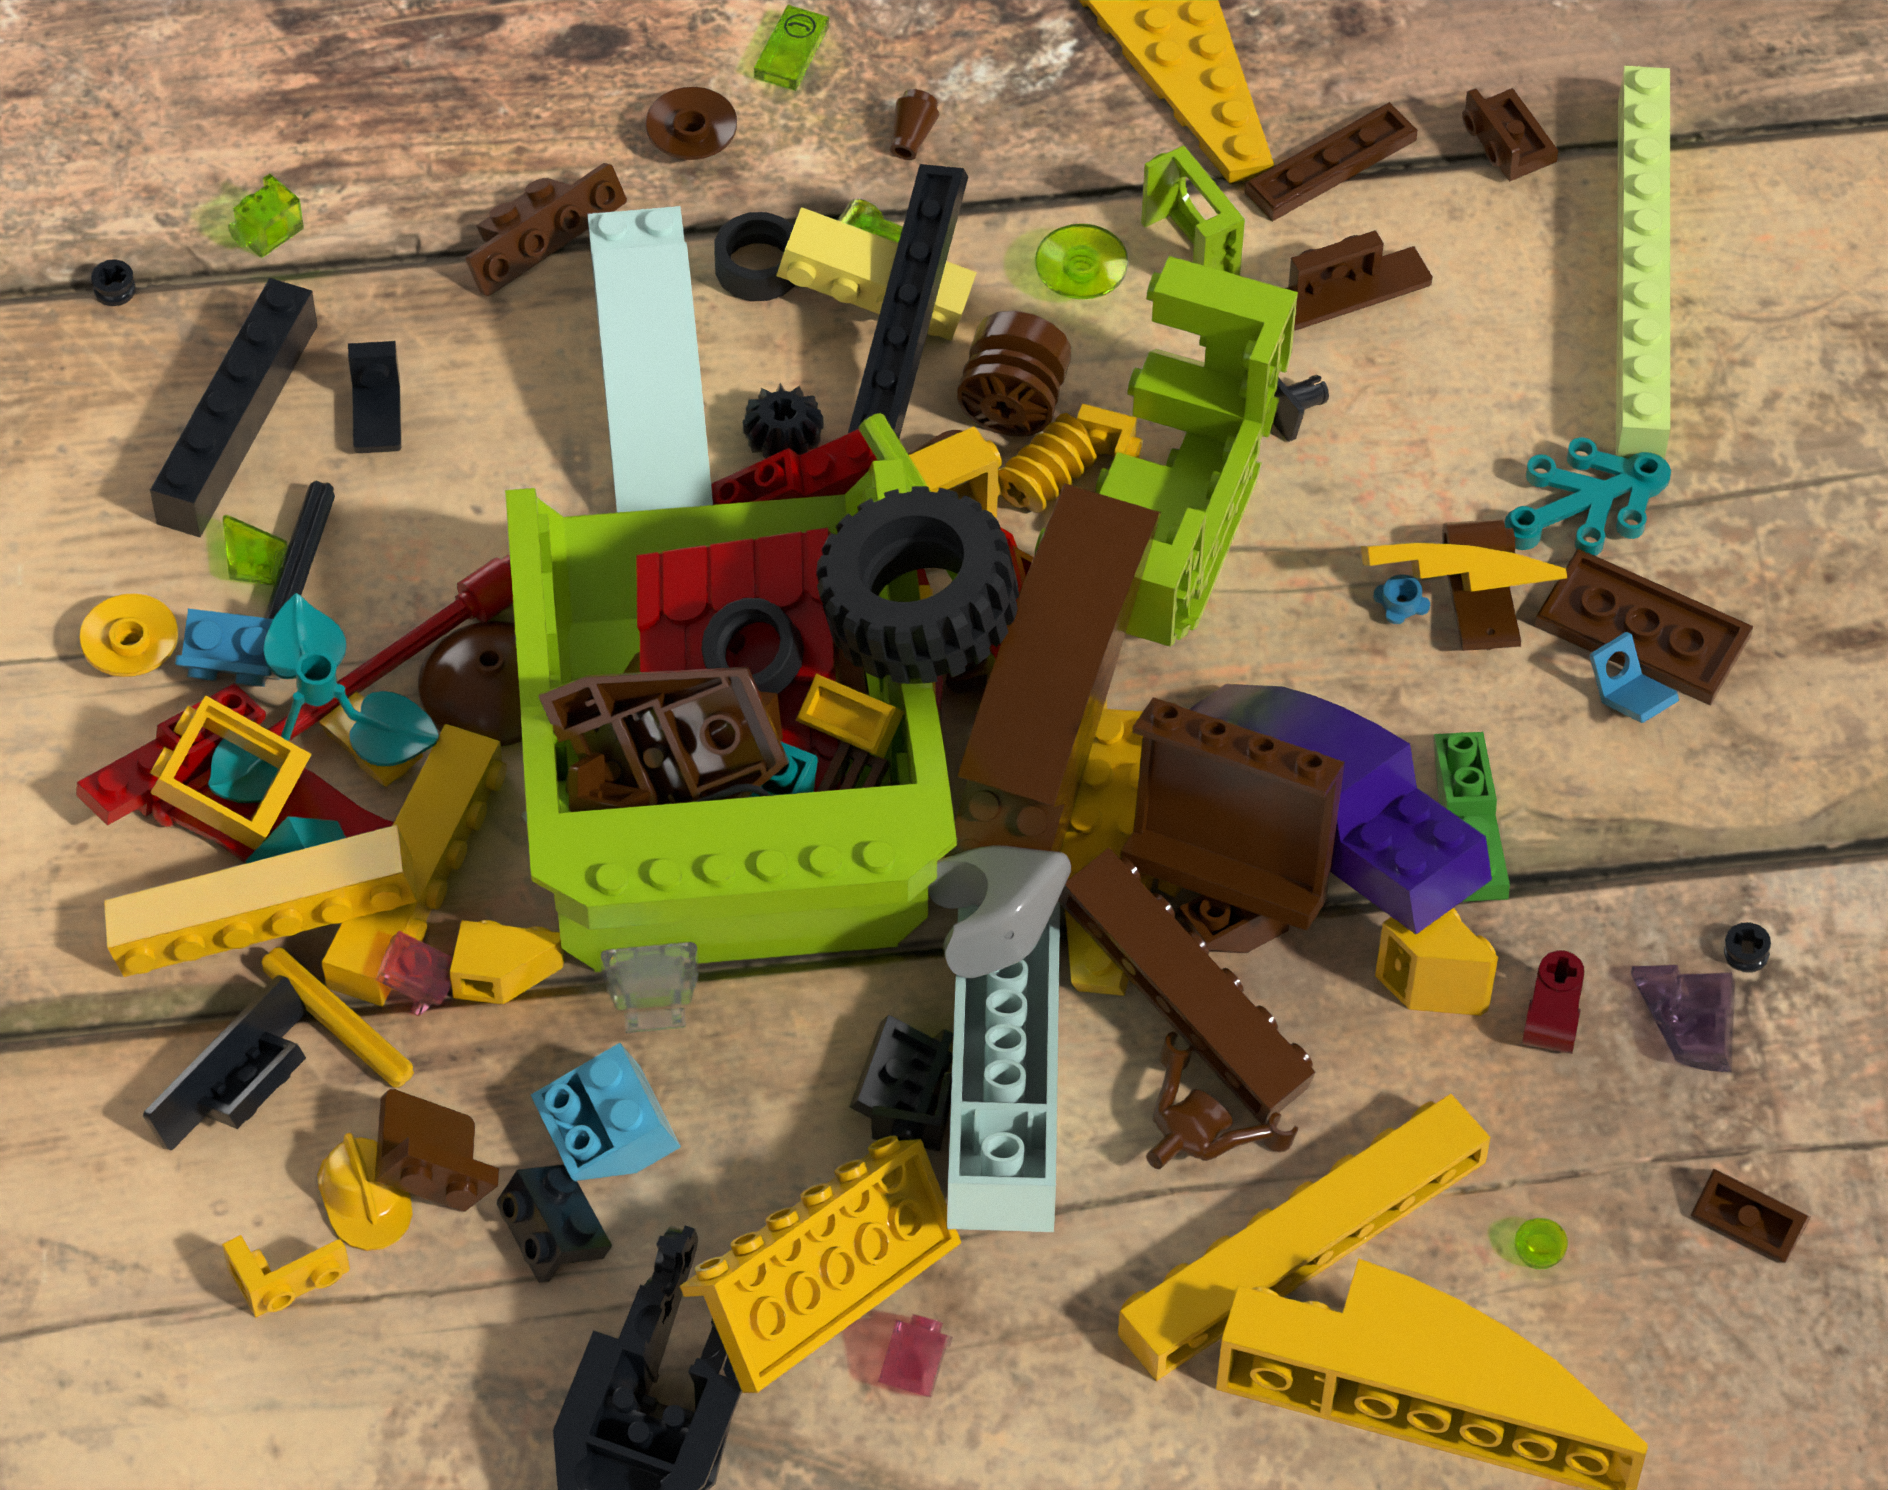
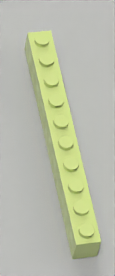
M1624 66L1618 99L1616 456L1628 459L1634 454L1649 452L1665 459L1670 435V68Z

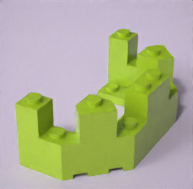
M1172 256L1168 257L1161 274L1153 273L1146 296L1147 300L1153 302L1152 322L1200 335L1199 345L1206 347L1205 362L1154 349L1149 352L1142 369L1135 367L1127 390V394L1134 397L1133 416L1187 433L1180 449H1171L1166 466L1117 452L1110 470L1102 468L1096 483V493L1161 512L1125 634L1171 647L1175 644L1176 639L1181 640L1188 635L1189 630H1195L1198 627L1257 483L1262 462L1256 461L1260 453L1262 436L1269 437L1279 402V398L1274 396L1278 384V375L1280 372H1287L1292 353L1298 292ZM1043 528L1039 534L1034 555L1036 554L1040 541L1043 537L1045 528Z

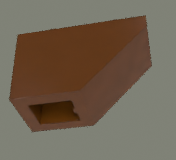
M1201 895L1179 907L1180 915L1190 928L1203 939L1209 950L1248 953L1289 931L1288 924L1205 895Z

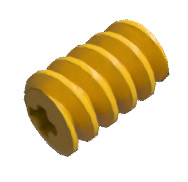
M1060 414L1055 422L1050 423L1043 430V433L1037 434L1032 439L1030 445H1025L1018 452L1017 456L1009 459L1005 467L998 469L1001 496L1015 507H1026L1035 513H1041L1046 508V501H1054L1059 496V490H1062L1064 483L1071 485V478L1078 479L1084 473V467H1092L1096 463L1097 456L1085 427L1070 414Z

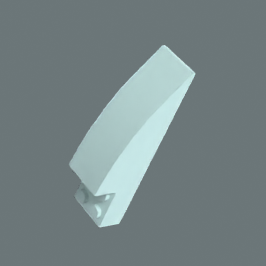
M681 206L588 214L617 513L713 505L687 242L684 241Z
M1059 902L1056 903L1037 945L1030 955L1009 967L976 978H965L956 974L947 1229L1054 1232L1057 1148ZM973 904L968 907L958 908V923L968 918L980 906Z

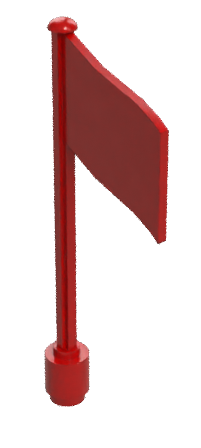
M506 555L502 559L498 557L493 558L457 583L459 594L455 596L456 601L337 681V684L345 687L347 698L356 691L358 693L362 692L466 619L473 620L476 618L480 622H487L513 604L510 555ZM333 698L322 706H312L307 703L302 705L290 740L340 705L338 699ZM288 715L267 730L281 737ZM211 768L186 785L248 820H251L260 802L237 803L212 793L208 787ZM304 768L266 839L287 817L338 821L346 838L391 827L394 822L361 808L314 772ZM164 800L160 803L155 801L152 805L153 816L160 825L171 827L173 822L221 845L245 864V860L255 851Z

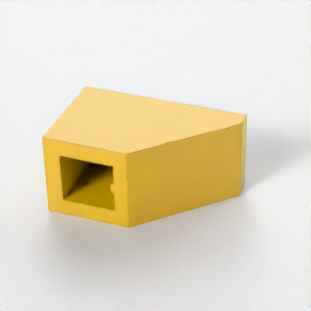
M462 920L450 968L453 998L502 1005L514 999L563 968L565 957L564 950L561 948L560 932H552L540 926L529 928L504 926L492 920H481L478 922Z

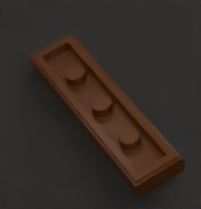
M1389 102L1245 182V194L1273 222L1415 142L1418 130Z

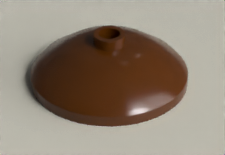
M487 621L461 627L443 637L427 654L419 673V696L423 710L432 719L439 731L443 729L445 724L498 740L501 746H508L522 741L515 623ZM489 663H495V664H496V665L491 666V667L484 666L485 664H489Z

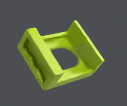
M1183 145L1168 153L1158 154L1151 161L1145 163L1141 224L1147 227L1170 216L1194 245L1193 263L1240 276L1245 219L1187 148ZM1186 177L1218 215L1208 220L1202 217L1188 195Z

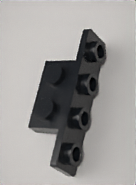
M277 975L144 1111L143 1118L162 1147L173 1150L205 1116L238 1129L256 1113L263 1102L280 1085L285 1083L290 1078L291 1073L306 1059L297 1043L282 1038L306 1013L305 1005L287 977Z

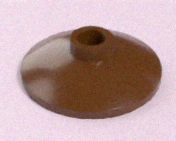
M683 87L663 94L651 105L646 116V131L652 144L666 155L684 160L704 159L721 152L731 143L737 130V116L732 104L721 94L702 87Z

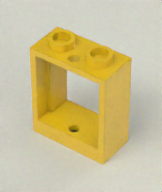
M975 426L909 455L931 492H938L939 488L950 489L955 487L951 490L957 492L960 500L964 495L979 502L982 510H987L995 518L997 517L998 496L1001 495V488L998 482V468L1001 467L1002 460L995 444L991 440L985 441Z
M205 695L197 709L188 705L179 719L173 732L179 734L181 738L174 751L164 747L155 762L150 774L158 777L150 793L256 850L269 834L306 766L311 753ZM201 727L210 730L278 768L251 820L240 816L173 779Z

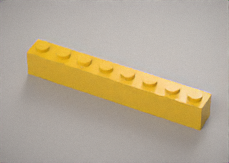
M1452 1094L1447 1095L1437 1103H1434V1101L1426 1102L1413 1113L1408 1122L1396 1130L1392 1127L1383 1130L1373 1139L1370 1147L1356 1156L1348 1154L1342 1157L1332 1166L1327 1175L1315 1183L1307 1181L1299 1185L1290 1194L1288 1200L1274 1210L1266 1208L1258 1212L1242 1231L1232 1237L1229 1235L1220 1237L1208 1247L1205 1255L1190 1265L1188 1263H1181L1174 1267L1165 1276L1163 1282L1149 1292L1141 1290L1130 1296L1124 1302L1119 1312L1118 1336L1151 1376L1158 1381L1223 1337L1238 1285L1250 1289L1264 1287L1273 1290L1280 1297L1286 1296L1485 1164L1491 1137Z

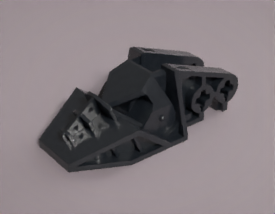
M686 1225L684 1229L670 1226L664 1236L660 1235L656 1244L658 1252L654 1264V1273L645 1285L640 1284L619 1338L617 1339L593 1330L553 1429L558 1490H709L716 1484L731 1420L742 1390L713 1318L711 1320L712 1329L701 1357L696 1358L694 1365H691L688 1371L694 1383L695 1410L691 1411L678 1405L667 1406L659 1403L657 1398L648 1396L652 1383H657L659 1379V1367L683 1295L680 1285L687 1281L696 1254L698 1235L695 1228Z

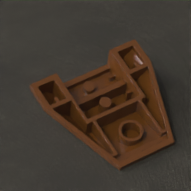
M749 667L586 675L539 695L550 724H553V730L558 742L570 739L579 761L593 752L603 754L605 782L648 790L649 806L693 802L739 784H752L761 787L789 762ZM737 792L719 800L748 798L752 792Z

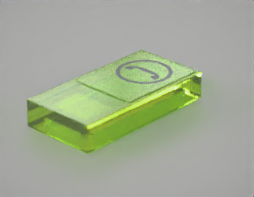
M787 5L754 67V78L796 91L829 29V17Z

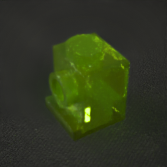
M270 173L263 178V188L254 194L247 195L233 208L235 221L228 225L233 239L241 247L248 246L261 258L304 229L300 199Z

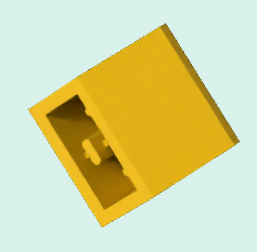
M1455 908L1449 910L1418 934H1414L1397 920L1390 917L1382 924L1375 977L1409 1010L1482 1016L1489 1010L1498 956L1491 943L1481 935L1476 936L1461 921Z

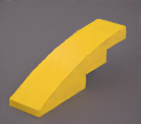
M1408 542L1361 546L1362 561L1365 566L1411 560L1414 578L1423 579L1461 573L1463 591H1479L1567 578L1566 568L1516 553L1470 545Z

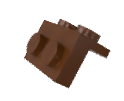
M1476 88L1467 91L1466 106L1462 112L1465 128L1470 135L1478 137L1485 147L1489 162L1492 166L1499 167L1509 182L1557 162L1558 149L1513 88L1487 99H1484Z

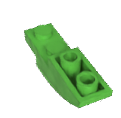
M1484 733L1434 734L1439 804L1481 832L1487 839L1492 880L1462 902L1509 899L1510 883L1496 818L1497 797Z

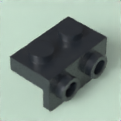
M890 1015L885 1017L879 1024L849 1107L871 1118L874 1105L932 1115L938 1101V1096L933 1094L936 1083L943 1078L953 1059V1053L948 1050L954 1033L943 1029L932 1038Z
M564 1164L516 1170L497 1199V1206L501 1216L507 1223L522 1251L525 1261L529 1264L539 1283L549 1282L561 1264L604 1259L612 1247L580 1185L570 1177Z

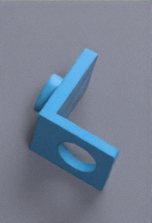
M1625 632L1590 653L1593 672L1603 704L1640 723H1644L1679 701L1677 691L1642 674L1632 634ZM1622 651L1625 655L1624 667L1618 675L1609 677L1606 673L1607 661L1614 653Z

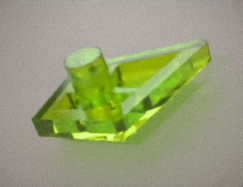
M224 515L223 527L229 579L275 585L288 548L287 541L232 516Z

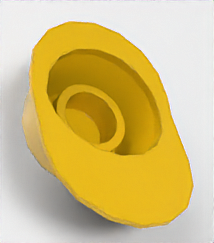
M350 1132L344 1135L343 1142L339 1143L322 1161L317 1173L318 1188L330 1224L341 1240L351 1247L365 1251L384 1249L398 1242L409 1229L413 1216L411 1197L408 1192L375 1181L377 1142L369 1138H355Z

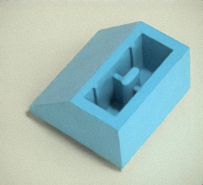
M621 1043L616 1044L531 1094L562 1161L574 1181L638 1173L681 1147L641 1066Z

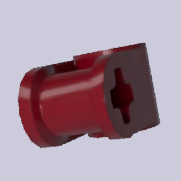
M1556 950L1542 958L1538 968L1533 1000L1530 999L1522 1040L1523 1045L1573 1054L1581 1011L1578 1007L1585 975L1584 965L1575 954L1565 950Z

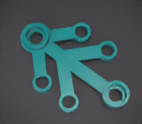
M1575 438L1570 442L1567 452V462L1572 468L1577 470L1593 468L1616 476L1607 480H1601L1556 468V464L1551 457L1542 454L1535 455L1529 459L1526 469V479L1531 485L1535 487L1551 486L1574 493L1536 510L1528 506L1515 508L1506 516L1505 528H1513L1515 549L1529 550L1540 542L1543 528L1590 509L1586 523L1577 530L1575 548L1576 550L1579 548L1586 553L1596 556L1602 552L1604 547V528L1613 499L1631 492L1628 506L1622 508L1618 513L1616 530L1621 536L1628 539L1640 537L1645 530L1647 520L1645 510L1649 498L1657 496L1668 486L1671 477L1670 466L1665 459L1654 453H1637L1627 459L1597 451L1596 444L1588 438ZM1582 451L1587 453L1588 456H1579L1575 452ZM1540 468L1546 470L1547 473L1541 474L1534 470ZM1625 520H1634L1638 524L1629 525ZM1592 537L1596 539L1597 542L1590 543L1585 541L1583 538Z

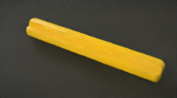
M275 947L263 957L261 961L263 971L272 980L277 975L287 977L305 1005L306 1010L392 1087L400 1088L412 1078L414 1074L412 1063L283 948Z

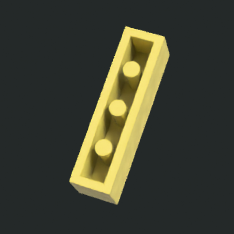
M801 207L776 276L789 280L797 286L808 287L832 296L840 302L851 303L880 314L898 243ZM946 261L927 334L940 336L952 341L977 272Z

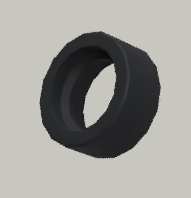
M748 212L732 218L723 225L714 240L715 274L721 286L733 296L748 301H769L783 296L791 290L795 284L776 276L780 263L764 270H751L736 264L731 260V255L739 248L750 244H768L784 252L794 226L783 217L768 212Z
M743 598L728 603L712 617L704 631L701 651L705 667L707 669L729 668L725 657L727 646L733 636L747 625L765 622L773 626L779 634V651L770 665L761 672L753 674L752 677L760 692L779 694L793 682L802 666L804 645L799 629L779 606L765 599Z

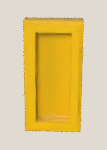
M816 674L796 721L884 759L904 711Z

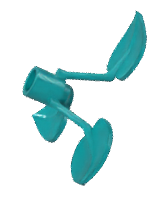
M298 593L294 594L282 606L274 617L264 642V658L268 668L281 679L296 678L297 692L293 694V703L281 734L282 738L287 741L290 740L302 704L322 706L333 698H337L347 716L351 720L356 721L350 730V744L356 754L370 764L382 767L399 765L436 745L439 740V734L432 719L416 703L400 694L387 691L372 692L364 698L361 704V713L356 711L345 694V687L337 684L336 668L342 662L347 648L345 635L339 625L310 605ZM223 739L215 749L212 757L208 787L212 793L229 801L259 803L277 773L278 768Z

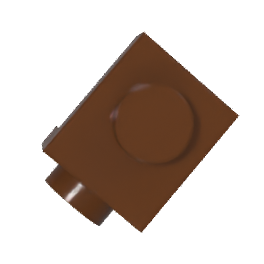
M593 752L569 768L566 778V792L569 794L570 812L649 806L648 790L605 782L603 754Z

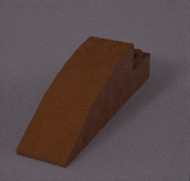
M1064 483L1016 602L1018 609L1015 620L1010 626H1007L1008 634L1000 645L957 775L967 779L955 820L957 846L949 851L944 858L970 849L993 845L1054 852L1061 851L1161 512Z

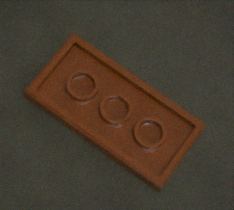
M1577 548L1566 566L1567 578L1557 581L1536 615L1534 626L1590 652L1628 632L1632 634L1643 675L1711 706L1749 641L1753 626ZM1618 651L1608 660L1624 667L1625 655L1622 651Z

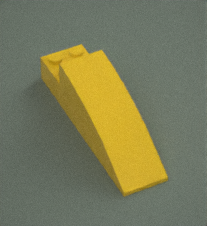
M1358 1258L1343 1313L1333 1311L1327 1305L1317 1301H1306L1303 1303L1280 1297L1273 1290L1264 1287H1254L1252 1289L1239 1285L1237 1287L1221 1340L1216 1390L1586 1490H1637L1648 1444L1556 1359L1509 1327L1465 1302L1412 1277Z

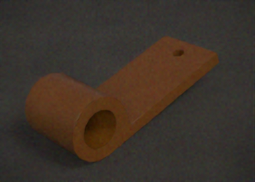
M1502 519L1448 522L1443 524L1442 544L1470 545L1515 553L1513 528H1505ZM1461 573L1447 575L1462 651L1521 647V637L1510 586L1479 591H1463Z

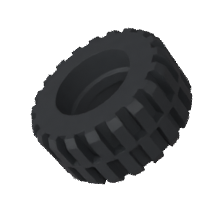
M927 486L912 487V492L899 493L898 489L885 492V498L873 502L870 498L857 507L858 513L854 516L847 514L836 525L838 534L831 533L827 537L822 547L823 555L817 561L816 575L819 582L817 588L831 636L837 648L843 650L845 658L854 666L860 668L864 666L867 674L883 679L885 675H890L892 682L910 684L911 679H921L923 684L938 682L937 676L950 673L951 677L964 673L967 664L974 662L978 665L990 655L989 647L991 645L997 647L1001 644L1008 634L1007 625L1010 626L1013 623L1018 609L1016 603L1019 597L1018 583L1005 533L1000 529L998 520L991 512L982 510L981 504L974 499L964 495L960 500L957 492L944 488H939L938 492H930ZM924 568H939L958 574L942 591L922 600L896 602L878 596L891 581L910 571Z

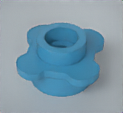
M1395 575L1389 578L1385 585L1377 586L1373 593L1374 600L1381 603L1386 611V620L1392 624H1401L1405 618L1415 614L1425 615L1430 609L1429 599L1422 597L1421 584L1417 579L1409 575ZM1397 599H1403V600H1406V601H1405V602H1400V601H1398Z

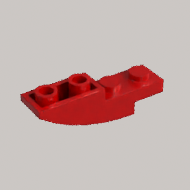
M859 429L802 455H798L788 448L711 483L713 505L845 495L869 471L872 462L878 460Z
M235 683L209 696L211 699L258 725L266 718V712ZM201 701L191 707L197 709ZM184 711L158 724L156 739L77 782L76 796L107 826L137 809L146 817L152 813V805L155 801L159 803L163 801L161 798L150 793L158 777L150 774L164 747L174 751L181 736L173 732ZM201 727L173 779L187 785L209 770L215 749L224 738Z

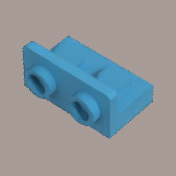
M188 608L182 655H176L175 665L188 668L187 677L217 681V674L220 672L236 674L235 683L249 686L265 687L266 678L280 680L268 668L264 658V642L273 619Z

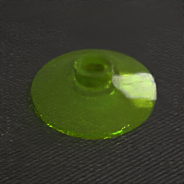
M1070 224L1052 231L1041 241L1036 251L1035 266L1041 281L1053 292L1072 299H1093L1110 293L1121 284L1128 270V254L1121 240L1107 229L1091 224Z

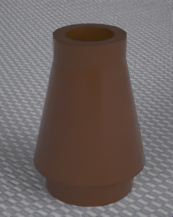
M909 89L904 92L903 97L898 98L896 101L893 141L890 151L900 159L913 160L916 158L920 146L939 117L938 101L928 92Z

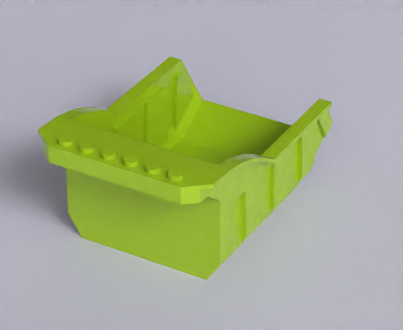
M903 459L873 461L869 471L845 495L563 517L537 497L535 488L505 490L521 705L531 881L554 893L555 909L558 912L561 948L593 968L595 972L898 947V943L928 918V886L937 879V861L957 846L945 751L932 683L923 684L921 679H911L910 684L892 682L890 675H885L883 679L866 673L870 697L904 711L884 756L890 763V766L880 787L862 788L871 771V767L865 766L854 789L570 812L569 794L566 792V778L569 768L579 761L570 739L558 742L553 730V724H550L539 699L541 693L586 675L623 673L634 655L640 652V636L637 628L636 555L654 552L659 554L663 553V551L703 545L707 547L710 544L751 538L756 540L758 537L799 531L804 533L806 530L827 527L830 533L837 535L836 525L847 514L854 516L858 513L857 507L870 498L873 502L885 498V492L898 489L899 493L907 492ZM917 570L897 577L878 596L896 602L920 600ZM850 759V765L848 767V770L845 772V777L854 761L852 759Z

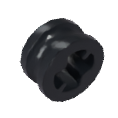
M112 259L99 263L93 269L91 281L94 286V295L100 303L107 306H120L133 298L136 288L135 281L133 280V270L130 265L124 261Z
M1746 922L1734 925L1727 932L1725 938V959L1730 966L1741 972L1753 973L1761 970L1769 960L1770 936L1758 924ZM1742 941L1753 942V954L1742 953Z

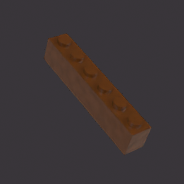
M1108 847L1066 881L1058 902L1189 1045L1194 1046V1051L1261 1124H1266L1272 1113L1282 1111L1309 1088L1316 1073L1312 1068L1311 1058L1301 1046L1296 1043L1290 1044L1277 1030L1278 1024L1266 1008L1261 1005L1255 1006L1246 997L1240 980L1228 968L1221 969L1209 956V949L1203 939L1192 930L1187 932L1174 918L1175 913L1169 902L1158 893L1153 895L1140 881L1141 876L1135 865L1124 856L1119 858Z

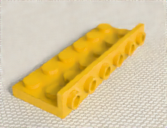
M888 1136L873 1142L868 1146L869 1153L866 1156L834 1170L836 1177L827 1183L818 1184L803 1191L800 1194L801 1201L793 1207L784 1208L770 1214L765 1219L766 1226L757 1232H750L733 1240L730 1243L732 1250L723 1256L714 1257L700 1263L694 1269L696 1275L680 1285L684 1297L704 1296L743 1393H758L962 1243L957 1229H947L948 1207L921 1139L898 1141L897 1136Z

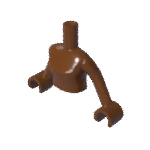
M1173 1031L1167 1034L1159 1056L1162 1065L1166 1068V1073L1152 1116L1153 1122L1156 1123L1158 1130L1163 1134L1164 1138L1146 1154V1159L1153 1168L1161 1169L1180 1151L1202 1161H1208L1237 1146L1258 1140H1263L1269 1149L1276 1152H1284L1290 1149L1298 1127L1294 1126L1292 1130L1286 1132L1279 1130L1277 1125L1281 1114L1278 1112L1271 1114L1267 1124L1226 1132L1233 1124L1232 1117L1224 1106L1206 1092L1193 1089L1183 1101L1172 1105L1179 1089L1182 1070L1189 1065L1194 1046L1190 1045L1188 1049L1182 1051L1177 1050L1173 1046L1178 1034Z

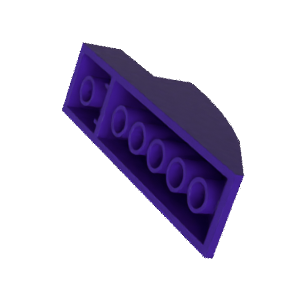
M1225 684L1190 708V710L1222 719L1228 723L1269 735L1284 742L1345 762L1330 872L1414 934H1418L1492 880L1486 836L1417 788L1410 743L1382 726L1342 706L1283 686Z

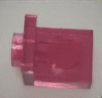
M916 1314L912 1315L910 1324L896 1320L878 1382L932 1398L946 1347H950L953 1338L941 1333L943 1323Z

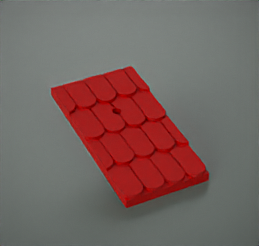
M828 527L806 530L804 533L799 531L758 537L756 540L751 538L710 544L707 547L703 545L663 551V553L659 554L654 552L636 555L640 672L707 669L701 651L703 634L712 617L724 606L743 598H762L779 606L799 629L804 645L802 666L793 682L777 694L783 735L781 742L816 755L818 763L814 792H817L841 740L796 721V718L816 674L840 683L839 648H837L831 636L817 588L819 583L816 575L817 561L823 555L822 547L827 537L831 534ZM756 622L743 627L733 636L727 646L725 658L729 668L749 667L752 675L764 670L773 662L779 651L780 637L773 626L765 622ZM845 771L839 781L836 790L840 789L845 779Z

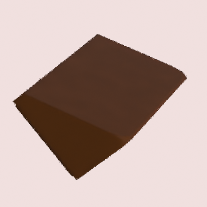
M1717 1169L1712 1170L1690 1215L1784 1263L1788 1260L1811 1216Z

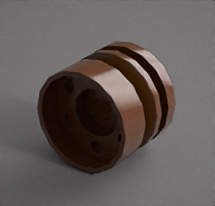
M1003 311L985 317L976 329L969 350V360L964 366L963 377L960 379L957 388V402L963 413L977 425L998 434L1013 437L1031 436L1043 431L1053 419L1055 405L1059 400L1060 386L1064 383L1071 361L1072 347L1066 335L1053 323L1034 314L1019 311Z

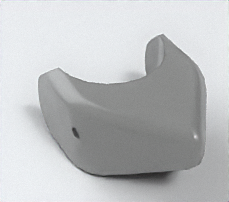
M993 845L970 849L937 861V879L928 886V893L934 903L951 909L968 907L973 904L980 906L968 918L954 924L943 943L944 954L948 966L953 973L965 978H976L1009 967L1030 955L1037 945L1071 873V863L1064 853Z

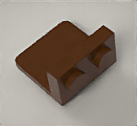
M389 1089L381 1096L375 1169L376 1182L465 1212L498 1187L499 1168L473 1159L475 1123L469 1115L396 1089Z

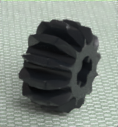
M781 383L776 392L771 393L761 388L758 399L748 400L746 415L743 420V433L748 439V445L752 453L763 452L765 459L788 448L798 455L808 452V449L817 448L821 441V429L824 428L823 415L821 410L818 409L815 396H804L800 385L791 392L785 391Z

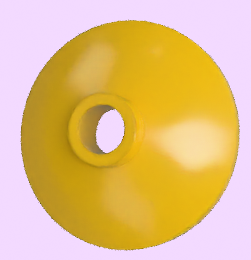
M121 594L102 601L87 614L80 629V645L87 661L99 671L119 677L138 676L158 668L171 656L178 641V626L172 611L160 600L143 594ZM130 642H136V643L133 644V645H126L127 643H130Z

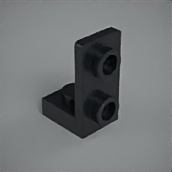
M396 341L348 343V361L352 382L355 453L400 451L402 448L401 396Z

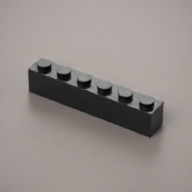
M272 278L268 279L150 489L157 525L201 538L318 326L312 290Z

